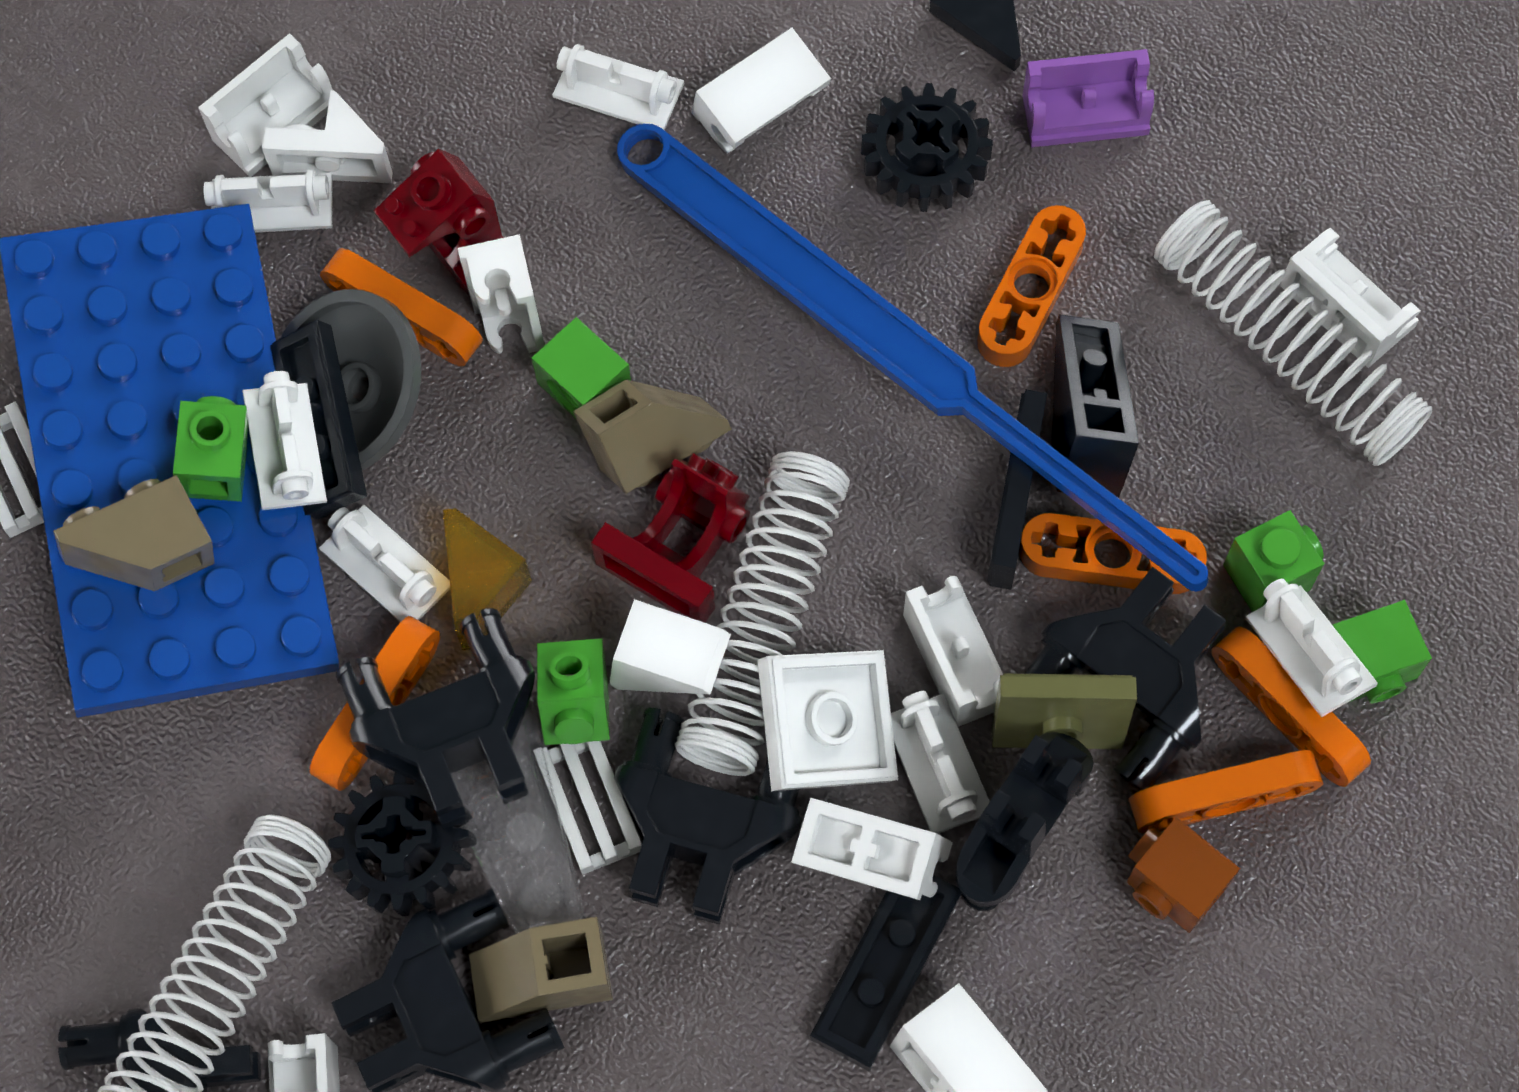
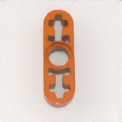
M1060 205L1044 208L1037 213L980 320L977 345L980 354L989 363L999 367H1012L1023 362L1030 354L1083 249L1086 227L1082 217L1073 209ZM1057 228L1063 229L1067 232L1066 239L1059 241L1051 261L1043 256L1048 234L1052 235ZM1024 274H1037L1046 280L1049 290L1039 298H1027L1016 290L1014 282ZM1011 311L1021 315L1017 323L1015 339L1010 338L1006 345L995 342L996 333H1001L1008 324Z
M339 248L320 272L322 280L333 292L343 289H358L374 293L389 300L408 319L419 345L456 366H465L483 342L479 331L465 318L348 249Z
M1044 513L1032 518L1023 529L1019 547L1020 559L1023 565L1037 576L1135 589L1150 569L1154 567L1174 582L1172 586L1174 592L1172 594H1181L1189 591V589L1151 560H1149L1146 571L1137 570L1142 553L1098 519ZM1157 527L1206 565V549L1198 537L1185 530ZM1048 533L1056 535V545L1061 547L1057 548L1054 557L1050 558L1042 556V546L1032 544L1041 543L1043 534ZM1078 536L1087 537L1082 553V563L1074 562ZM1103 540H1118L1128 548L1130 561L1119 568L1106 567L1097 560L1094 553L1095 546Z
M412 616L404 618L398 624L375 659L392 705L396 706L406 701L431 662L440 641L439 631ZM363 678L359 683L360 685L364 684L365 682ZM348 702L319 744L310 765V774L338 791L346 789L353 782L368 757L360 753L353 746L349 737L351 724L355 719Z
M1238 626L1212 648V656L1223 674L1299 751H1313L1319 771L1331 782L1338 786L1346 787L1371 764V757L1359 738L1333 712L1320 717L1267 646L1251 631Z
M1301 750L1155 785L1133 794L1129 798L1138 832L1146 833L1152 826L1159 831L1165 830L1175 817L1188 825L1294 799L1319 789L1323 785V780L1313 751Z

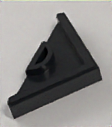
M930 0V13L1011 70L1015 71L1020 66L1021 50L1014 0Z

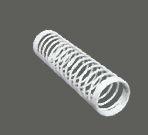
M1210 200L1200 201L1190 207L1161 237L1155 248L1154 258L1160 264H1163L1166 270L1178 269L1177 280L1180 283L1192 282L1191 293L1194 296L1207 295L1206 307L1208 310L1221 308L1220 320L1222 323L1235 321L1234 334L1236 336L1250 334L1248 347L1251 350L1264 348L1263 361L1265 363L1279 361L1277 367L1279 377L1294 374L1291 382L1293 390L1309 387L1306 394V402L1308 404L1319 403L1324 400L1320 410V415L1323 418L1339 413L1335 422V429L1337 431H1345L1354 427L1350 435V443L1352 445L1362 444L1369 440L1364 449V457H1368L1369 462L1373 461L1374 466H1379L1394 456L1426 423L1432 414V406H1428L1427 401L1423 402L1422 397L1416 398V392H1411L1391 411L1379 426L1356 440V435L1367 418L1402 384V379L1396 378L1376 397L1365 412L1341 426L1347 411L1356 400L1364 395L1383 376L1387 370V364H1382L1375 369L1347 401L1337 408L1326 412L1336 392L1368 363L1372 357V351L1363 353L1342 374L1333 387L1312 399V393L1319 381L1352 351L1357 344V337L1347 340L1324 364L1318 374L1310 380L1297 385V380L1306 365L1319 356L1338 337L1343 330V324L1338 323L1333 326L1312 347L1302 362L1283 372L1282 369L1288 356L1325 322L1328 317V310H1322L1315 315L1291 341L1287 349L1269 358L1268 353L1275 340L1285 334L1306 314L1314 303V297L1309 296L1301 301L1285 317L1271 337L1255 345L1253 342L1259 329L1273 319L1294 298L1299 291V283H1293L1287 287L1270 304L1254 326L1240 331L1239 327L1245 315L1261 304L1277 288L1285 277V270H1278L1272 274L1255 291L1239 313L1226 318L1225 312L1229 304L1241 296L1262 276L1270 265L1271 258L1270 256H1265L1257 261L1236 283L1225 300L1212 305L1211 298L1215 290L1228 282L1247 264L1254 255L1257 245L1256 243L1246 245L1228 262L1211 287L1198 292L1197 285L1200 278L1214 269L1232 252L1242 238V230H1236L1224 238L1205 259L1197 273L1184 279L1182 275L1186 265L1207 250L1228 225V217L1220 218V210ZM1220 225V227L1217 229V231L1207 240V242H1206L1205 244H1203V243L1205 242V240H1206V239L1210 236V234L1213 232V230L1216 229V228ZM1231 240H1233V241L1230 243V245L1213 261V259L1217 256V254H1218ZM1245 255V257L1230 271V269Z
M781 452L772 457V462L768 469L769 477L765 479L764 488L767 492L758 498V506L761 511L752 516V524L755 529L746 534V543L749 547L740 553L739 560L743 566L733 572V579L736 585L727 590V598L730 603L720 609V616L724 622L716 626L719 628L729 627L738 635L754 642L729 640L726 649L751 663L722 659L720 668L738 679L760 686L759 679L742 674L727 666H737L759 672L758 658L750 656L733 646L754 649L771 656L782 655L773 649L788 651L796 648L794 639L781 631L795 632L802 629L800 620L790 613H802L809 609L806 601L796 594L806 595L815 591L812 582L804 576H814L821 573L820 566L811 558H819L827 554V549L818 540H825L833 536L832 529L825 522L839 518V512L832 504L845 500L850 483L848 476L841 468L821 457L804 452ZM782 468L798 469L815 475L801 472H786ZM801 479L810 480V481H813V482H816V483H819V484H822V485L813 484V483L806 482V481L801 480ZM773 481L783 490L772 491L770 483ZM778 496H793L818 503L829 509L833 516L808 513L784 502ZM771 497L785 509H766L764 507V500ZM772 514H784L802 518L824 528L827 534L802 531L778 520ZM765 515V517L779 527L760 528L758 518ZM767 533H780L797 537L817 546L821 552H808L793 548L772 538ZM755 534H759L775 546H754L752 544V537ZM760 551L775 552L800 559L810 564L815 570H801L789 567L769 558ZM749 552H753L770 565H748L745 561L746 555ZM755 570H765L789 576L804 583L809 589L785 586L768 579ZM742 571H747L765 584L742 583L739 580V574ZM740 589L760 603L736 602L733 599V592ZM750 589H760L786 596L802 605V608L778 604L763 598ZM735 608L741 614L757 623L730 621L726 616V611ZM744 608H754L774 613L792 621L796 626H786L768 621ZM739 627L752 628L776 635L786 640L790 645L763 640L745 632ZM716 678L713 687L742 702L762 707L761 700L746 697L722 685L742 688L761 695L759 687L731 679ZM696 694L699 699L693 700L688 704V711L693 718L681 723V730L675 743L677 752L697 765L723 774L747 776L754 773L759 755L750 745L757 746L765 743L762 735L755 730L731 721L700 717L694 711V706L706 704L712 710L728 718L761 727L764 726L763 712L736 701L722 698H706L703 694ZM716 704L749 712L763 720H754L740 716ZM699 723V724L702 725L703 727H687V726H688L689 724ZM712 724L744 732L757 740L731 734Z
M279 815L260 816L254 821L250 831L247 833L248 835L244 838V849L239 850L233 857L234 867L226 870L223 874L224 884L217 886L213 891L214 902L208 903L204 907V920L196 922L192 927L193 938L186 940L181 946L183 957L176 958L171 963L172 975L164 977L160 982L161 994L153 996L149 1001L151 1013L142 1015L138 1020L140 1032L131 1034L127 1039L129 1051L120 1053L116 1058L118 1071L108 1073L104 1078L105 1085L101 1086L97 1092H147L130 1077L150 1082L168 1092H202L204 1090L201 1080L195 1074L207 1075L214 1071L212 1061L207 1055L217 1056L225 1052L222 1040L218 1036L228 1037L236 1032L233 1022L229 1018H239L246 1014L244 1004L240 999H252L257 995L254 984L251 981H260L267 977L262 963L273 962L277 959L272 945L283 944L287 940L283 927H290L297 923L293 909H301L307 905L303 892L313 891L317 887L315 877H320L331 861V852L328 846L313 830L298 821ZM264 835L289 840L303 847L314 855L318 863L303 861L286 854L269 842ZM252 853H256L267 864L281 872L294 877L309 879L311 884L309 886L294 884L286 877L264 868ZM247 854L253 865H240L241 857ZM242 870L264 874L273 882L293 890L300 897L301 902L298 904L285 902L275 894L255 886L244 875ZM236 871L244 883H230L229 877ZM232 888L255 892L263 899L285 909L291 919L289 921L273 919L266 913L246 904ZM224 889H227L234 901H219V894ZM222 906L247 911L252 916L272 925L280 933L281 937L279 939H271L261 936L254 930L235 921ZM213 907H217L224 919H209V912ZM212 924L239 930L244 935L263 944L271 955L269 957H261L247 952L224 938ZM203 925H206L215 938L199 937L198 931ZM196 943L206 957L188 955V948L191 944ZM203 943L218 945L245 957L261 973L259 975H251L225 964L215 957ZM185 961L195 975L178 974L177 967L181 962ZM192 961L212 965L232 974L250 989V992H236L216 983L202 973ZM171 980H175L179 988L187 995L167 993L166 986ZM182 980L202 984L220 992L232 1000L240 1008V1011L231 1012L205 1001L195 994ZM160 999H165L168 1006L178 1015L156 1011L155 1004ZM172 999L188 1002L211 1012L220 1018L229 1027V1030H219L194 1019L174 1003ZM149 1018H154L167 1034L146 1031L144 1023ZM161 1018L183 1023L209 1037L219 1048L209 1049L184 1038L171 1029ZM143 1037L146 1043L158 1054L135 1050L133 1042L137 1038ZM151 1038L171 1042L199 1057L208 1068L192 1066L175 1058ZM132 1056L135 1062L148 1074L124 1070L122 1061L126 1057ZM140 1057L161 1062L178 1070L190 1078L197 1087H187L164 1077ZM121 1076L131 1088L111 1085V1081L114 1077Z

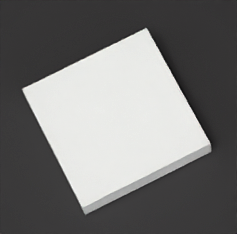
M884 650L775 655L757 659L771 791L887 783L898 780Z

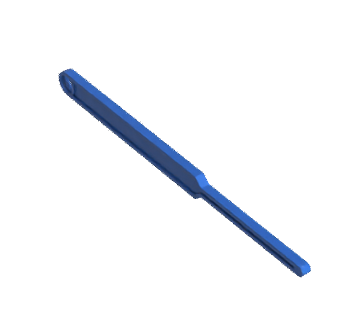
M639 124L631 127L621 136L617 146V154L623 169L630 177L936 415H964L1187 589L1197 592L1207 586L1208 569L1204 563L978 391L974 366L659 126ZM653 139L663 144L660 156L649 164L638 165L628 160L631 148L642 140Z

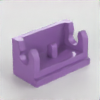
M1147 49L1027 62L1023 102L1031 147L1149 135V123L1154 106V90H1147V76L1149 75L1150 67Z

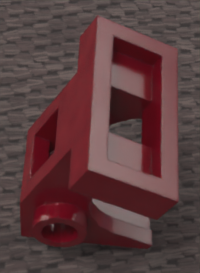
M441 149L421 157L413 165L411 175L373 210L374 214L389 230L409 258L426 246H429L469 297L470 294L458 248L504 238L501 233L494 200L459 157ZM457 233L460 236V240L454 250L444 240L443 236Z
M692 453L688 462L674 459L671 463L672 468L662 479L655 495V499L663 503L652 522L641 534L631 538L605 522L592 540L591 545L597 566L671 611L706 623L715 610L714 590L711 585L699 579V577L722 543L726 541L732 544L745 528L750 511L745 509L744 506L750 495L734 487L739 478L737 474L713 460L704 459ZM681 517L704 531L695 547L686 557L663 545Z

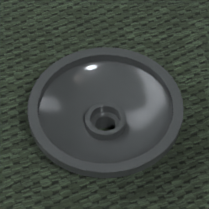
M343 289L323 295L307 305L291 321L281 338L316 320L331 325L361 468L364 470L387 454L405 431L414 412L419 395L421 357L414 330L408 319L396 305L371 292L358 289Z

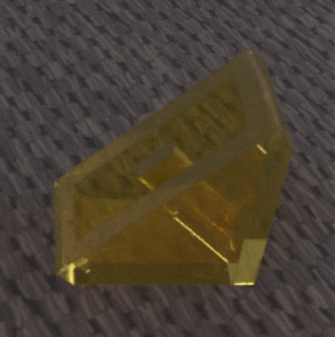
M453 508L443 510L454 627L462 650L465 651L470 650V647L459 628L462 620L474 613L483 635H488L480 610L486 608L497 609L502 618L530 585L532 578L524 557L462 512Z

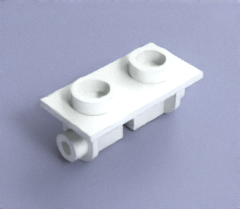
M576 44L573 49L564 46L559 53L557 69L563 72L552 95L553 98L638 125L654 124L665 130L684 86V80L668 76L667 72L662 70L655 72L585 50L582 45Z
M307 170L306 174L225 178L224 175H216L215 179H212L211 182H204V200L206 206H211V209L249 204L255 233L332 228L333 175L332 172L316 173L315 170Z
M285 371L270 372L263 377L264 385L260 388L243 390L244 404L247 405L248 428L262 510L327 503L307 383L297 384L294 381H290L289 373Z
M365 505L351 512L346 507H342L329 519L328 526L333 530V533L319 547L320 551L399 622L408 616L420 620L454 586L450 580Z
M1278 579L1266 587L1263 592L1264 597L1267 599L1266 604L1248 614L1246 620L1320 717L1327 715L1377 686L1378 682L1301 585L1288 584L1285 579Z
M919 691L907 696L902 700L904 708L891 713L894 745L930 832L938 834L980 818L990 801L944 694L929 699L926 691Z

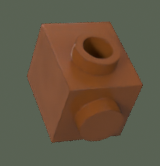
M1175 817L1163 833L1152 826L1132 849L1128 857L1136 865L1127 883L1135 889L1132 893L1134 899L1147 912L1161 920H1164L1167 916L1170 917L1190 934L1228 888L1241 868Z

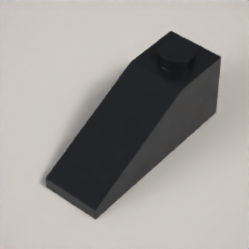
M1059 314L1056 322L1051 447L1119 498L1139 445L1119 323ZM1056 487L1057 492L1063 493L1061 490H1059V489Z

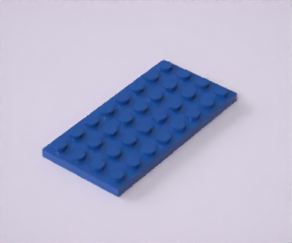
M243 204L0 238L1 260L76 717L80 718L336 672L339 669V659L311 516H305L303 506L262 510L249 432L242 502L189 498L212 540L215 564L157 591H152L65 565L59 554L53 532L62 527L64 521L70 515L81 509L97 506L100 509L124 499L128 490L143 481L159 479L162 482L173 477L180 401L196 402L202 397L217 396L229 399L235 405H245L243 390L260 388L264 385L263 377L270 372L276 371L270 346L276 342L250 205Z

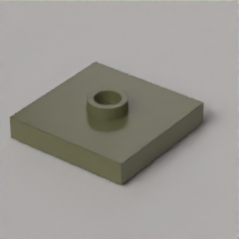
M1003 673V675H1000L991 726L992 747L1027 748L1035 735L1040 736L1045 733L1057 732L1077 739L1087 749H1122L1137 701L1136 677H1132V675Z

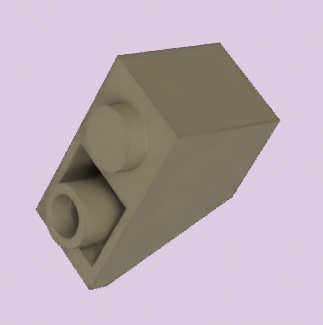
M627 379L573 411L600 470L625 494L637 487H643L654 482L663 471L671 467L674 459L683 460L692 455V453H701L715 439L732 430L728 420L701 397Z
M177 475L162 482L159 479L143 481L128 490L124 499L102 509L97 506L81 509L70 515L64 521L62 527L53 531L59 554L65 565L152 591H157L215 564L212 540Z
M597 917L528 928L469 954L479 1023L540 1013L541 1010L546 1008L548 1011L613 1000L604 937Z

